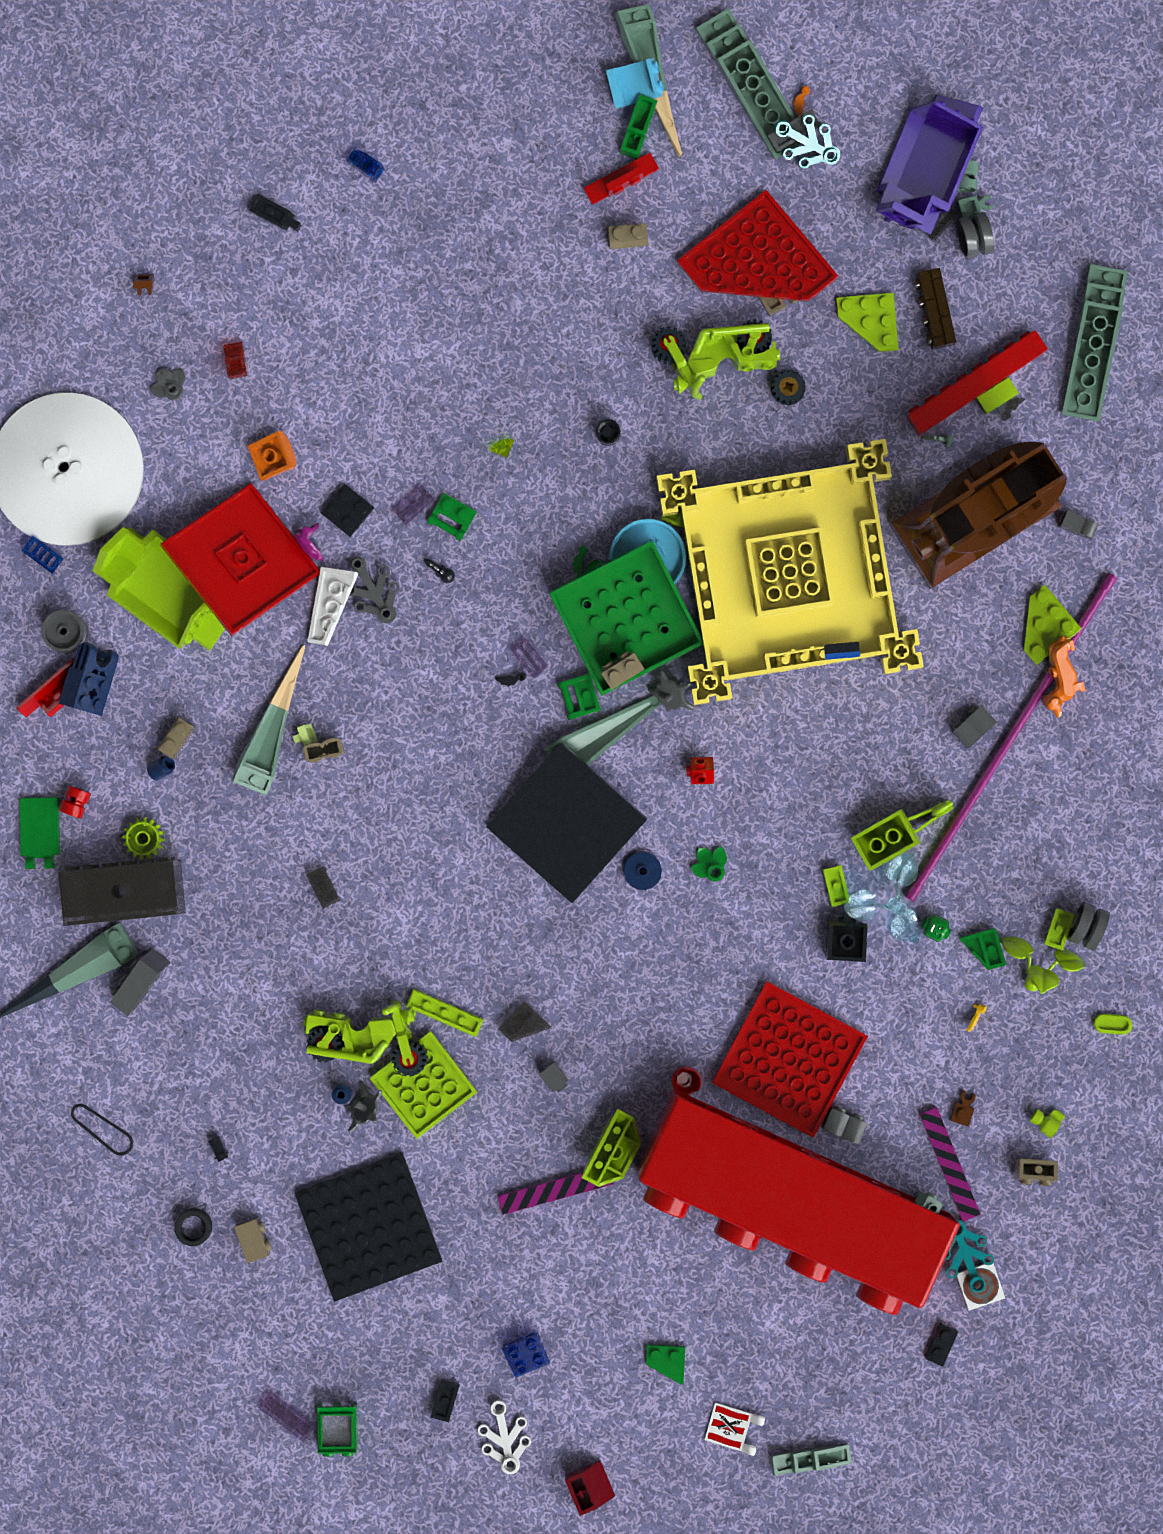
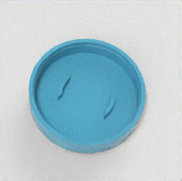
M641 519L627 524L616 534L610 546L609 560L652 539L674 584L679 581L686 565V550L681 537L671 526L659 520ZM637 575L635 577V580L637 582H640L642 580V576Z

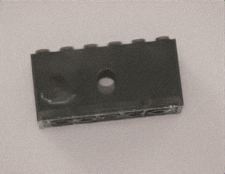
M175 856L159 858V862H156V858L142 859L140 864H137V860L123 861L121 866H118V862L103 863L102 868H99V864L84 865L83 870L80 869V866L65 867L63 872H58L63 926L186 913L181 860H175ZM121 885L125 888L124 896L120 894Z

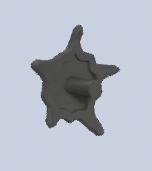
M661 670V682L657 683L656 689L649 687L648 692L658 698L659 702L665 706L667 712H670L672 709L678 710L681 707L694 710L695 706L686 700L684 691L691 683L678 685L674 680H669L664 670Z
M363 1082L359 1083V1096L354 1098L351 1105L345 1106L346 1110L351 1112L350 1117L353 1119L348 1129L349 1133L356 1130L361 1124H368L369 1121L377 1122L376 1112L382 1090L373 1095L368 1092Z

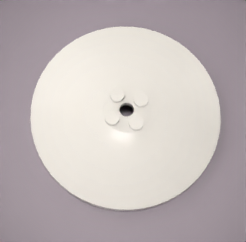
M77 393L46 395L18 409L0 430V508L6 517L27 535L54 545L72 546L89 543L100 539L116 529L135 506L143 482L144 465L141 448L136 435L127 421L106 403ZM62 462L69 464V469L66 472H60L59 465Z

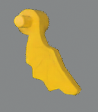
M982 1004L973 1005L977 1010L966 1031L970 1032L973 1030L980 1013L984 1014L987 1006Z

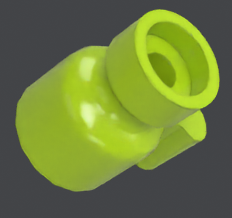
M1036 1109L1029 1122L1038 1125L1041 1133L1048 1138H1052L1061 1126L1065 1115L1055 1109L1046 1117L1042 1111Z

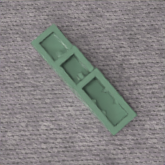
M849 1444L809 1448L770 1455L772 1475L774 1476L791 1472L820 1471L852 1464Z

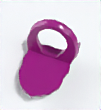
M315 523L311 528L304 526L302 530L298 529L294 536L304 552L315 560L323 561V556L308 539L319 527V524Z

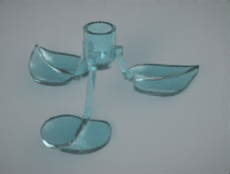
M912 853L901 854L891 860L887 866L886 876L889 880L895 881L894 887L897 898L891 899L888 905L875 903V895L867 889H861L851 895L844 906L845 912L854 919L867 921L875 917V906L889 909L890 912L897 916L891 920V934L899 940L918 943L921 933L919 916L913 910L907 909V905L901 901L902 896L898 887V883L902 886H908L916 880L918 867L915 855Z

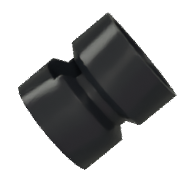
M612 419L602 420L596 427V437L602 445H615L621 437L620 427Z

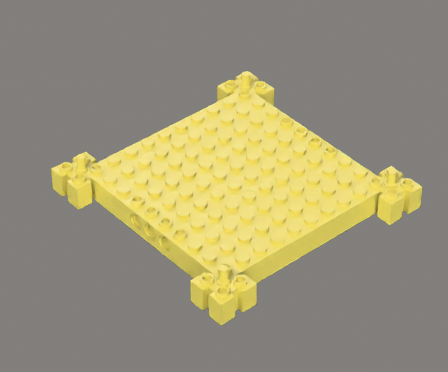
M886 439L870 441L867 448H864L863 442L847 445L845 448L848 463L854 462L847 465L699 489H692L697 488L695 470L680 472L679 478L673 479L672 473L656 477L658 493L665 494V498L660 499L662 516L678 514V508L681 509L707 669L704 670L703 664L687 667L689 682L696 683V689L691 690L693 705L709 703V697L714 696L716 702L731 700L730 683L724 684V681L882 655L886 656V658L880 660L883 675L900 672V666L904 665L905 671L924 667L921 652L915 653L914 646L920 645L918 630L903 631L898 634L873 478L874 482L890 480L892 477L890 462L883 461V457L888 455ZM859 642L860 657L825 659V644Z

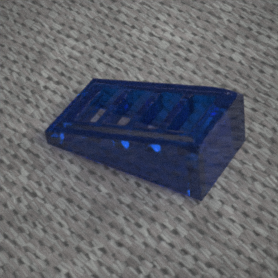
M33 535L21 549L22 552L52 574L63 561L61 556ZM36 542L38 545L30 553L28 550ZM40 547L44 548L38 558L34 556ZM48 551L50 555L43 563L41 559ZM53 556L57 559L50 567L47 566Z

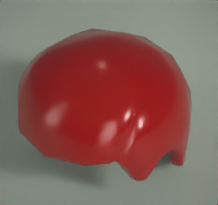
M690 1066L678 1068L671 1078L673 1089L679 1094L689 1096L701 1088V1076L695 1068Z

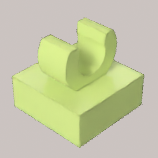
M312 724L298 727L299 734L292 736L295 744L303 742L305 746L318 742Z

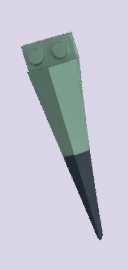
M122 923L116 924L93 939L0 1013V1018L123 966L140 956Z

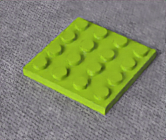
M432 1031L418 1040L419 1044H423L425 1046L424 1049H427L428 1052L427 1064L419 1074L411 1077L410 1075L403 1076V1073H398L397 1068L394 1069V1063L391 1061L370 1077L376 1088L382 1090L383 1097L416 1139L478 1092Z

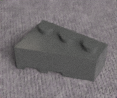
M151 949L142 958L138 957L131 965L133 967L131 973L128 971L122 978L123 984L121 987L117 986L111 995L114 997L109 1003L129 1016L149 992L153 983L159 979L161 972L171 962L154 949Z

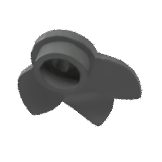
M159 368L156 373L157 383L151 385L149 389L158 398L167 397L170 400H178L183 395L182 385L185 382V374L181 368L176 369L173 373L167 368Z

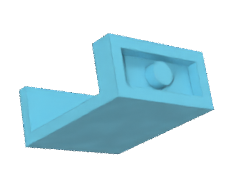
M654 58L606 70L615 109L637 103L639 95L652 99L663 96L664 86L662 81H659V65L657 61H654Z

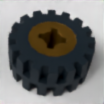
M793 370L779 372L771 384L773 398L782 405L787 406L800 401L806 390V383L802 375Z

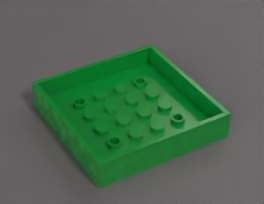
M652 539L548 591L601 696L612 690L600 670L603 669L602 666L606 663L618 660L619 655L633 650L644 670L614 689L703 645V640ZM637 575L642 576V580L640 582H637L635 580V577ZM589 601L591 603L590 607L585 608L584 602ZM663 626L668 627V631L665 633L661 632ZM612 652L617 654L615 659L610 658Z

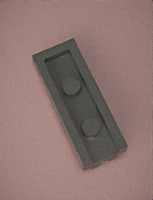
M813 109L806 113L813 115L815 119L814 128L816 130L821 123L816 118ZM803 115L789 122L792 129L805 136L808 134L806 125L802 121ZM807 117L805 122L809 123L812 118ZM784 125L779 130H784L786 126ZM776 131L767 136L776 153L797 141L788 135L780 137Z

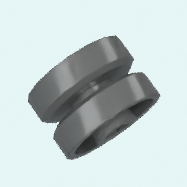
M984 211L975 213L972 220L968 216L957 218V235L965 259L976 258L979 252L982 255L994 252L993 232L988 216Z
M58 610L49 614L44 620L41 629L42 638L46 645L57 652L65 654L75 653L79 645L87 642L88 627L84 619L76 613L67 610ZM67 629V633L63 635L62 631Z
M1082 902L1072 920L1067 940L1076 944L1083 941V947L1094 951L1104 936L1110 912L1100 908L1094 912V905Z

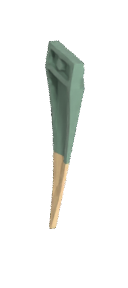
M647 4L617 11L614 15L621 31L620 36L633 63L654 58V61H657L659 65L658 77L659 81L661 80L663 83L664 92H662V97L654 98L658 100L655 109L677 155L680 157L682 151L669 103L656 21L650 5Z
M302 645L237 761L238 764L231 779L234 783L266 796L274 780L284 727L305 645Z

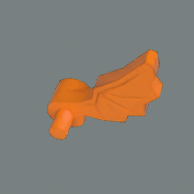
M808 86L802 87V94L798 95L793 103L795 106L794 111L797 112L798 117L802 114L805 104L804 99L810 93Z

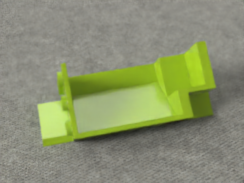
M122 527L100 549L92 570L111 584L107 596L178 649H181L185 644L188 646L194 639L210 651L225 631V628L161 548L160 544L166 539L154 530L144 538L131 527L128 529Z

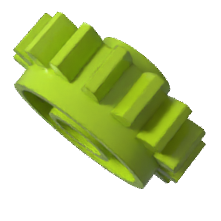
M137 818L136 824L130 822V828L124 829L127 834L122 836L123 839H126L123 846H128L129 848L126 852H133L134 858L140 855V860H144L145 855L148 859H151L152 853L158 855L157 849L164 848L160 843L166 840L161 838V835L165 832L158 830L161 825L155 826V820L153 819L148 823V818H143V822ZM142 833L148 836V841L145 844H142L139 840Z

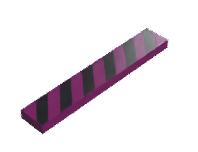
M934 1107L919 1113L962 1221L964 1222L981 1215L938 1108Z
M581 1172L498 1195L502 1215L610 1186L614 1182L598 1187L581 1178L583 1174Z

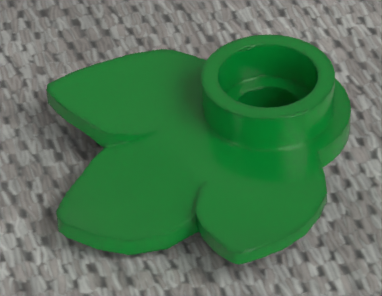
M719 846L712 853L708 849L699 848L697 851L698 863L691 866L693 873L700 878L707 877L713 882L720 881L724 877V865L727 862L725 850ZM712 869H718L719 873L717 876L712 875Z

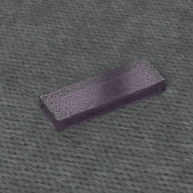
M271 1391L258 1407L303 1442L306 1441L316 1427L314 1423Z

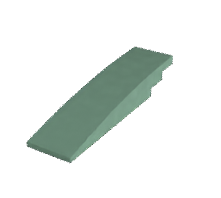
M728 8L696 27V31L773 158L777 159L783 155L782 150L776 153L767 136L775 131V124L779 120H786L789 123L796 118L753 43L747 38L741 25L736 22ZM796 141L789 145V147L795 148L802 143Z
M1094 264L1089 265L1061 415L1100 421L1123 311L1122 305L1128 271Z

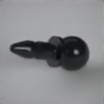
M424 558V563L437 572L436 576L440 577L442 582L451 583L455 579V573L452 569L446 568L444 565L440 567L434 561Z

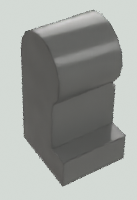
M1070 510L1064 512L1059 528L1088 539H1093L1098 527L1096 522L1081 517Z

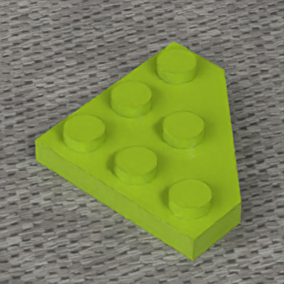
M894 293L836 298L838 319L872 345L878 352L899 350Z
M1046 585L1030 596L1024 651L1038 665L1049 656V647L1053 642L1057 641L1061 636L1071 639L1082 630Z

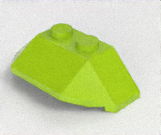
M616 1109L592 1150L581 1178L600 1187L625 1177L641 1145L634 1117Z

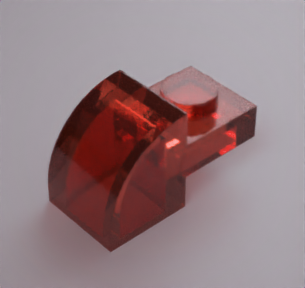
M242 341L223 345L229 380L249 376Z

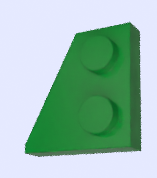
M996 928L960 937V941L964 943L987 970L1007 965Z
M647 1344L646 1365L675 1382L684 1385L685 1346Z

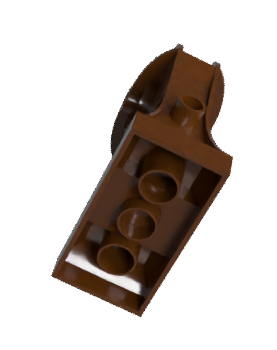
M1021 441L995 451L956 476L941 492L889 525L929 589H932L1062 507L1059 497L1065 488L1067 476L1061 471L1047 449L1046 443Z

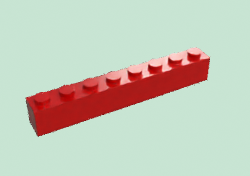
M1036 330L1032 333L1027 331L1019 337L1021 340L1014 344L1012 341L1004 346L1005 351L998 354V352H995L987 358L989 361L984 365L980 362L972 368L973 372L969 375L964 373L956 379L957 383L954 385L947 384L941 388V393L936 397L932 394L924 400L925 404L921 407L916 405L908 411L910 414L906 418L917 435H922L1045 353L1048 348Z

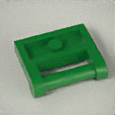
M443 493L427 523L448 532L461 542L477 511ZM439 513L462 525L461 529L458 530L438 519Z
M590 674L557 683L558 689H561L568 712L566 715L568 720L601 711ZM571 685L574 686L581 709L575 712L568 686Z

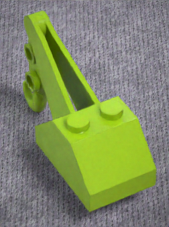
M950 800L941 802L931 809L909 818L906 817L901 809L851 837L869 872L920 844L921 841L916 833L940 816L954 809L953 802ZM930 813L934 816L915 830L910 822Z

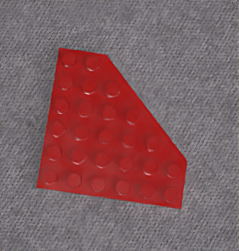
M767 190L677 260V264L701 292L809 302L839 277Z

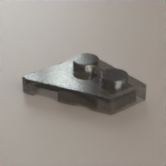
M524 1001L498 1030L511 1042L547 1030L551 1026Z

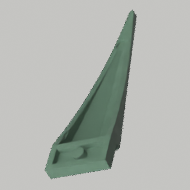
M655 696L649 697L566 735L544 749L550 755L563 742L587 765H590L662 703Z

